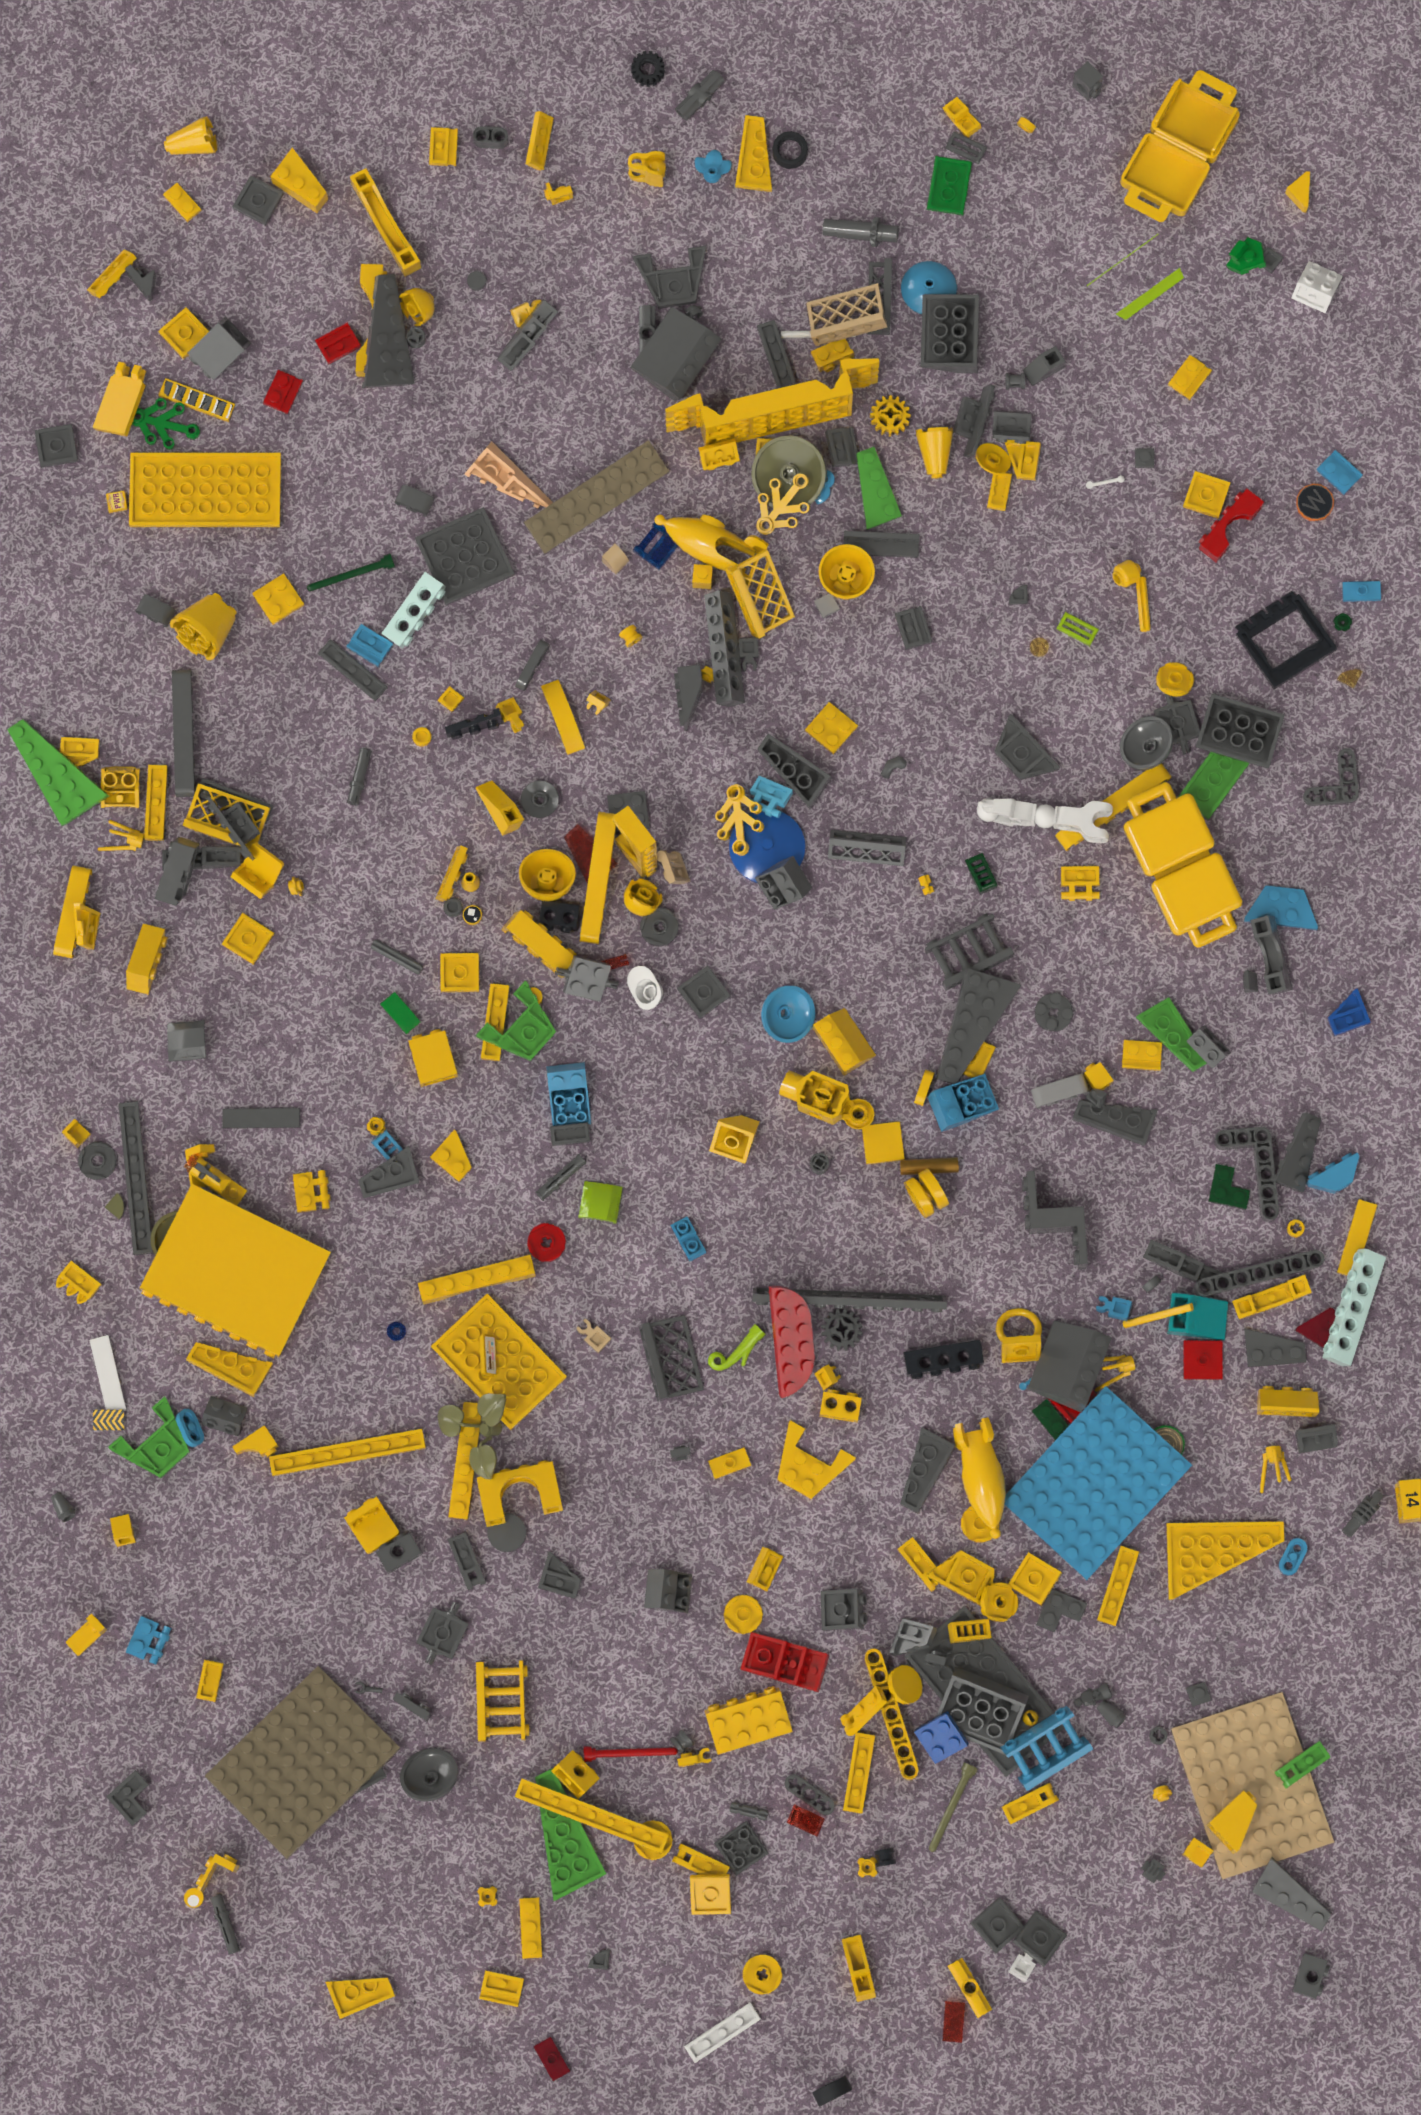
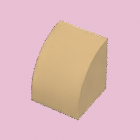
M616 544L602 556V562L615 574L629 562L625 553Z

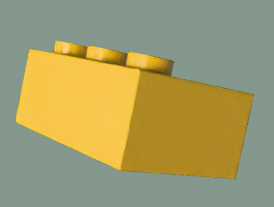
M147 924L142 925L126 970L128 990L149 995L152 982L156 976L157 964H160L162 958L161 950L166 947L168 937H165V929Z

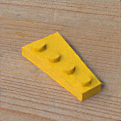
M745 115L735 188L772 192L764 117Z
M197 1342L186 1358V1361L252 1397L257 1393L273 1365L272 1362L260 1361L257 1358L245 1357L235 1352L223 1351L220 1348Z

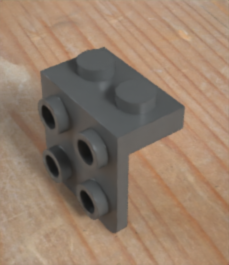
M994 411L992 438L996 439L997 442L1015 440V443L1026 444V441H1030L1031 413Z

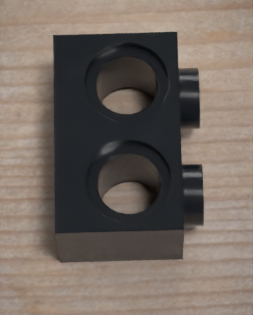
M542 901L539 923L544 925L548 931H553L555 928L561 929L563 933L572 934L573 931H577L580 906ZM547 913L555 915V918L551 921L546 920L544 917ZM570 915L574 920L571 923H566L563 921L564 917Z

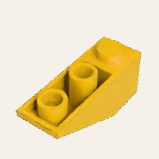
M492 780L475 787L502 836L519 829L524 821L523 816L516 804Z

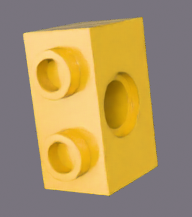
M573 1750L551 1770L577 1799L600 1779L595 1770L590 1768L583 1761L582 1757Z

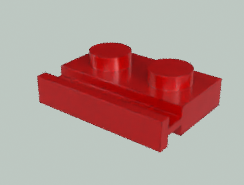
M348 322L315 340L328 365L361 348V344Z
M278 370L263 404L288 414L303 380Z

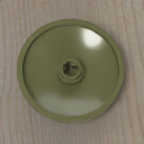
M781 436L767 442L755 456L751 471L752 483L758 495L761 493L768 494L770 500L767 505L772 508V488L769 486L771 479L777 478L781 481L782 485L779 489L780 499H782L794 485L793 478L795 475L805 474L808 477V486L796 493L787 505L790 506L799 505L802 502L811 505L821 495L827 478L826 464L821 452L814 444L797 436ZM800 478L798 482L800 485H803L805 480ZM773 481V487H778V481ZM762 495L761 500L765 502L767 497ZM803 504V505L801 506V509H804V508H806L807 506H806L805 504Z

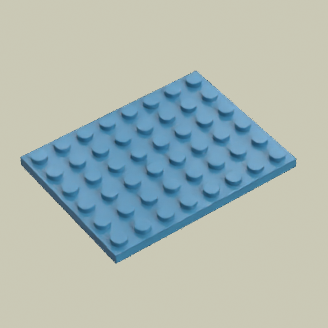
M1105 1386L1006 1494L1005 1505L1079 1574L1088 1580L1189 1470L1192 1464Z

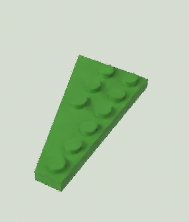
M22 719L7 729L61 826L70 823L109 797L105 791L100 789L93 780H90L63 753H60L52 743L41 736L26 720Z
M552 1769L535 1777L536 1784L566 1795L558 1778L551 1772ZM540 1807L553 1900L556 1901L606 1875V1872L580 1822Z

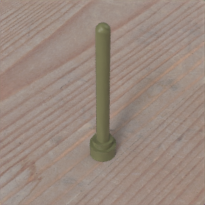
M965 1762L961 1767L962 1777L929 1845L931 1852L936 1851L969 1778L972 1779V1776L976 1775L978 1768Z

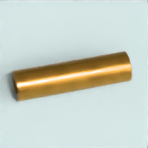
M958 1157L900 1160V1174L919 1175L925 1169H929L932 1174L959 1173Z

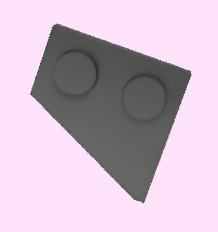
M902 1618L889 1653L893 1656H898L931 1647L937 1628Z

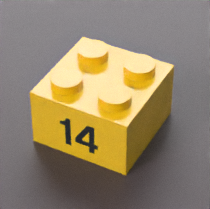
M1421 1479L1398 1481L1395 1484L1399 1524L1421 1522Z

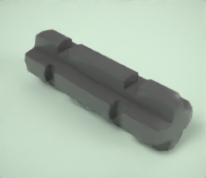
M732 1802L730 1805L731 1813H740V1815L752 1818L758 1817L760 1820L767 1819L768 1810L766 1809L759 1810L757 1807L745 1804L739 1805L740 1803Z

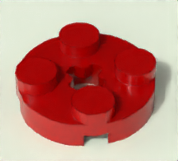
M549 1223L535 1226L531 1230L527 1241L530 1254L540 1262L557 1260L564 1252L566 1245L565 1235L562 1230ZM544 1238L552 1240L550 1247L547 1248L541 1245Z

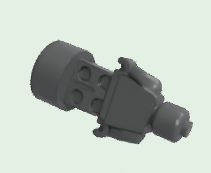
M1108 1684L1100 1685L1099 1688L1092 1691L1088 1688L1087 1691L1081 1693V1698L1075 1699L1074 1704L1077 1706L1082 1704L1085 1706H1095V1702L1098 1700L1112 1698Z

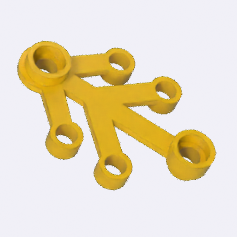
M805 474L794 476V485L782 499H780L779 489L782 485L781 481L777 478L770 480L769 486L772 488L773 511L770 514L768 513L767 506L770 500L769 495L766 493L758 495L761 518L758 519L756 527L761 534H771L775 528H796L798 526V519L795 517H789L787 520H776L780 514L796 512L806 514L810 511V505L806 502L787 506L800 489L808 486L809 479ZM800 478L805 480L803 485H800L798 482ZM775 480L779 483L776 488L772 485ZM762 495H765L767 497V500L765 502L761 501ZM803 504L807 506V510L804 512L801 510ZM791 519L795 520L794 526H790L789 521ZM764 522L769 523V528L765 529L763 527Z
M734 784L727 789L728 799L715 814L717 821L721 823L726 822L718 830L717 837L723 841L728 840L730 837L729 831L735 824L737 840L733 843L732 850L734 853L743 856L749 851V844L745 841L743 821L749 824L752 830L756 832L763 831L764 823L755 820L742 810L741 802L748 806L749 810L754 814L761 813L762 805L746 797L745 789L741 785ZM758 805L757 810L754 811V807ZM733 806L734 811L728 818L727 812ZM724 814L723 818L719 819V816Z

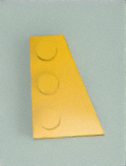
M389 1978L325 1982L340 2019L395 1997Z

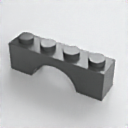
M1268 915L1250 920L1254 938L1258 942L1264 958V979L1268 995L1291 991L1292 986L1275 916Z

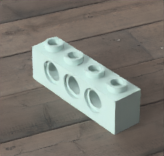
M424 572L381 634L401 648L407 647L413 639V633L419 631L423 626L425 616H429L434 610L435 606L433 605L437 599L440 600L444 596L446 586ZM429 591L431 593L430 598L422 600V594ZM419 607V614L412 616V608ZM408 622L409 628L406 631H401V624Z

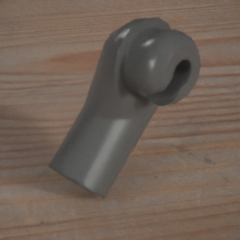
M900 756L888 760L880 776L889 779L893 769H904L906 767V760Z

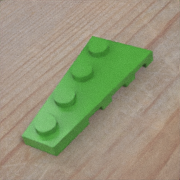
M875 447L858 452L856 457L866 530L900 518L902 515Z
M1169 997L1137 1015L1136 1018L1192 1072L1207 1064L1187 1043V1040L1193 1034Z

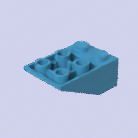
M585 1062L546 1066L553 1126L587 1122L591 1124Z
M985 1074L934 1090L928 1096L941 1132L999 1110Z

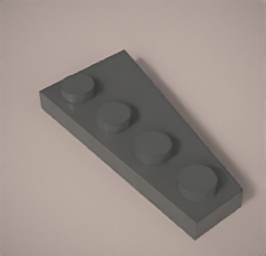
M1079 1100L1072 1120L1145 1146L1158 1110H1144L1138 1107L1128 1108L1122 1107V1105H1103L1101 1108H1098L1092 1102Z
M1302 1113L1293 1132L1294 1138L1286 1147L1287 1153L1284 1160H1280L1278 1173L1273 1176L1271 1181L1294 1191L1304 1192L1321 1122L1320 1118L1309 1113Z
M922 1427L900 1503L917 1514L956 1448L954 1444Z
M1273 1857L1269 1860L1252 1891L1320 1931L1323 1930L1332 1913L1315 1896L1311 1895L1300 1882H1297L1285 1868L1283 1869Z

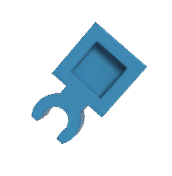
M1099 1297V1301L1104 1302L1105 1305L1102 1307L1096 1306V1311L1100 1313L1109 1311L1108 1317L1123 1321L1128 1320L1132 1301L1113 1297L1111 1302L1106 1297Z

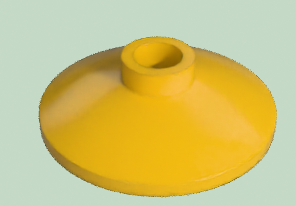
M985 443L978 447L976 460L984 470L997 475L1004 474L1009 470L1011 460L1004 449L992 443Z

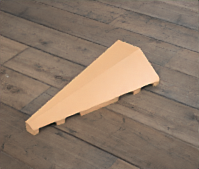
M492 441L465 473L468 477L471 474L480 477V482L483 484L487 481L497 486L496 490L522 502L525 498L535 502L533 506L535 508L540 506L548 507L553 503Z

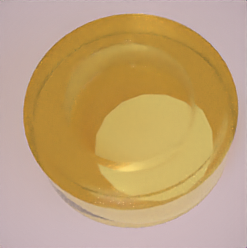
M1035 638L1030 643L1032 655L1043 657L1047 654L1049 645L1045 639Z

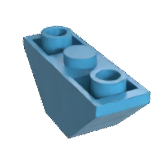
M1358 1152L1354 1155L1349 1153L1341 1158L1342 1161L1338 1164L1333 1162L1325 1167L1326 1170L1320 1174L1318 1171L1311 1174L1306 1185L1310 1188L1333 1194L1351 1185L1359 1159Z

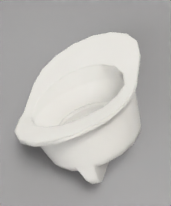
M645 966L634 967L627 977L629 990L640 1008L644 1010L653 1009L661 1003L663 988L649 968Z

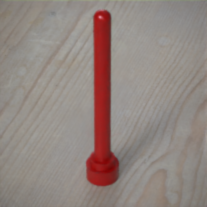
M591 1746L583 1747L584 1762H592L596 1758L667 1756L678 1753L675 1747L596 1750Z

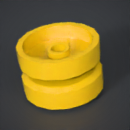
M929 1169L919 1173L920 1183L913 1177L904 1182L911 1201L925 1219L934 1214L933 1204L940 1210L949 1205L944 1191Z

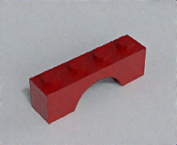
M1247 488L1243 493L1240 491L1234 498L1235 503L1232 507L1229 505L1222 513L1224 515L1220 521L1217 519L1210 527L1212 531L1208 535L1205 533L1199 540V550L1216 563L1229 547L1225 534L1227 526L1238 519L1252 521L1264 505V501Z

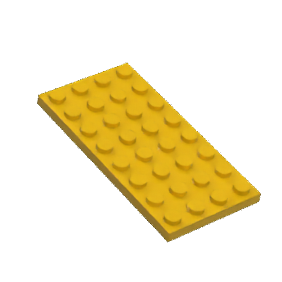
M130 453L129 527H280L281 453Z

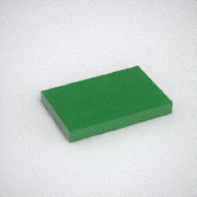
M935 156L926 210L963 216L972 166L971 161Z

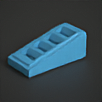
M384 1130L371 1141L386 1160L390 1159L389 1155L396 1149L399 1152L403 1150L387 1130ZM387 1137L389 1140L380 1147L378 1144ZM393 1143L394 1146L385 1152L384 1149Z

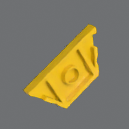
M959 1550L930 1571L926 1577L981 1607V1595L985 1586L993 1584L994 1568Z

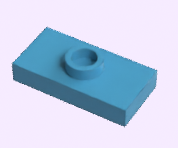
M1380 581L1342 582L1343 602L1381 601Z

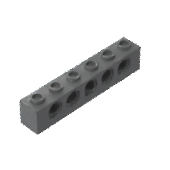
M718 590L704 595L716 704L733 707L745 703L733 594Z

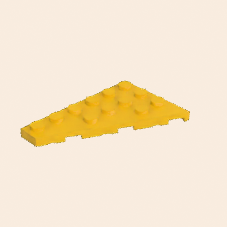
M1284 1522L1166 1523L1168 1600H1173L1284 1542Z

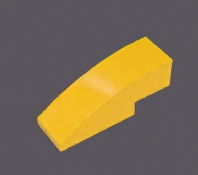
M861 1935L841 1939L856 2001L860 2002L876 1998Z

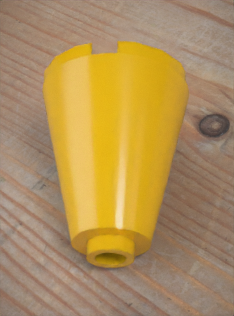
M208 116L202 117L167 136L166 141H164L166 151L170 152L171 155L215 153L218 150L216 135L213 136L211 130L213 125Z
M948 427L928 428L927 431H922V429L916 430V437L927 475H931V479L943 478V474L947 472L953 436L952 427L949 429Z

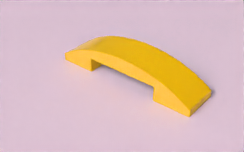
M559 680L542 685L543 694L567 755L585 749Z
M1302 1275L1261 1292L1233 1300L1232 1303L1238 1319H1242L1289 1303L1312 1292L1306 1276Z

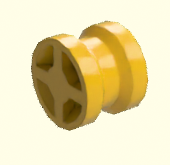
M634 624L626 627L619 634L620 638L625 640L627 648L638 643L643 638L636 631L637 628Z

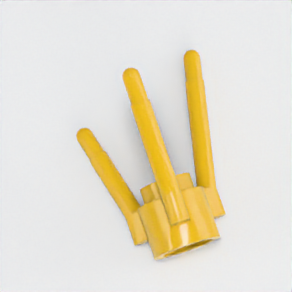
M109 820L110 824L129 832L109 830L110 833L127 837V844H130V846L98 847V851H136L137 847L142 848L144 833Z
M1132 1356L1105 1357L1103 1361H1116V1364L1104 1366L1102 1370L1118 1368V1371L1123 1373L1095 1388V1392L1123 1377L1131 1375L1130 1371L1135 1370Z
M1281 1446L1266 1447V1453L1262 1454L1263 1466L1260 1493L1264 1492L1268 1460L1270 1464H1275L1277 1481L1279 1483L1281 1482L1280 1462L1283 1465L1288 1481H1291Z

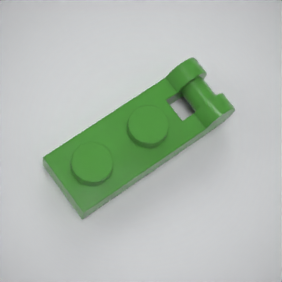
M1318 1741L1274 1773L1277 1777L1281 1778L1286 1789L1331 1756L1322 1743ZM1289 1769L1294 1773L1292 1778L1286 1773Z

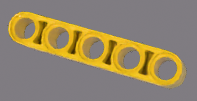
M74 865L71 868L53 955L72 959L74 957L72 953L73 949H76L77 944L74 903H81L83 905L86 903L84 899L86 893L88 894L90 885L88 881L90 875H92V869Z

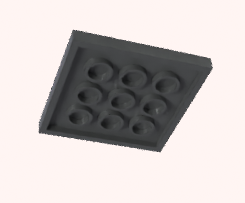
M484 507L415 537L432 577L446 586L444 589L446 592L442 597L446 606L515 576Z

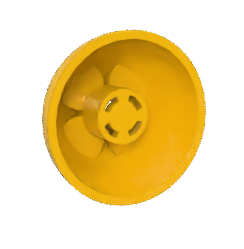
M843 544L833 547L826 552L819 564V579L822 586L830 595L839 599L849 600L863 595L870 588L874 580L875 568L871 557L866 551L855 545Z
M541 849L534 851L523 859L519 867V879L523 889L537 900H557L569 892L575 881L576 872L573 862L568 856L557 850Z

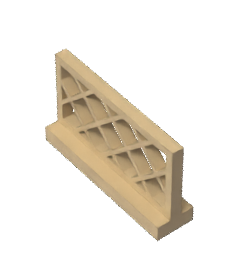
M878 283L806 302L811 327L810 334L815 346L887 328ZM876 290V295L872 300L866 298L869 292ZM857 296L859 299L854 305L847 302L850 297ZM863 300L869 303L865 310L858 308ZM839 301L841 303L836 310L829 307L832 302ZM820 305L823 308L817 315L812 311V307ZM845 305L851 308L847 315L840 313ZM873 306L879 308V313L871 315L868 312ZM826 310L833 312L829 320L822 317ZM855 310L861 313L857 319L850 318ZM837 315L844 318L841 323H832ZM819 320L826 323L823 328L815 329V325Z

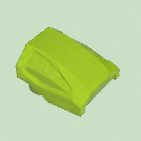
M584 1181L578 1218L596 1219L617 1224L623 1187Z

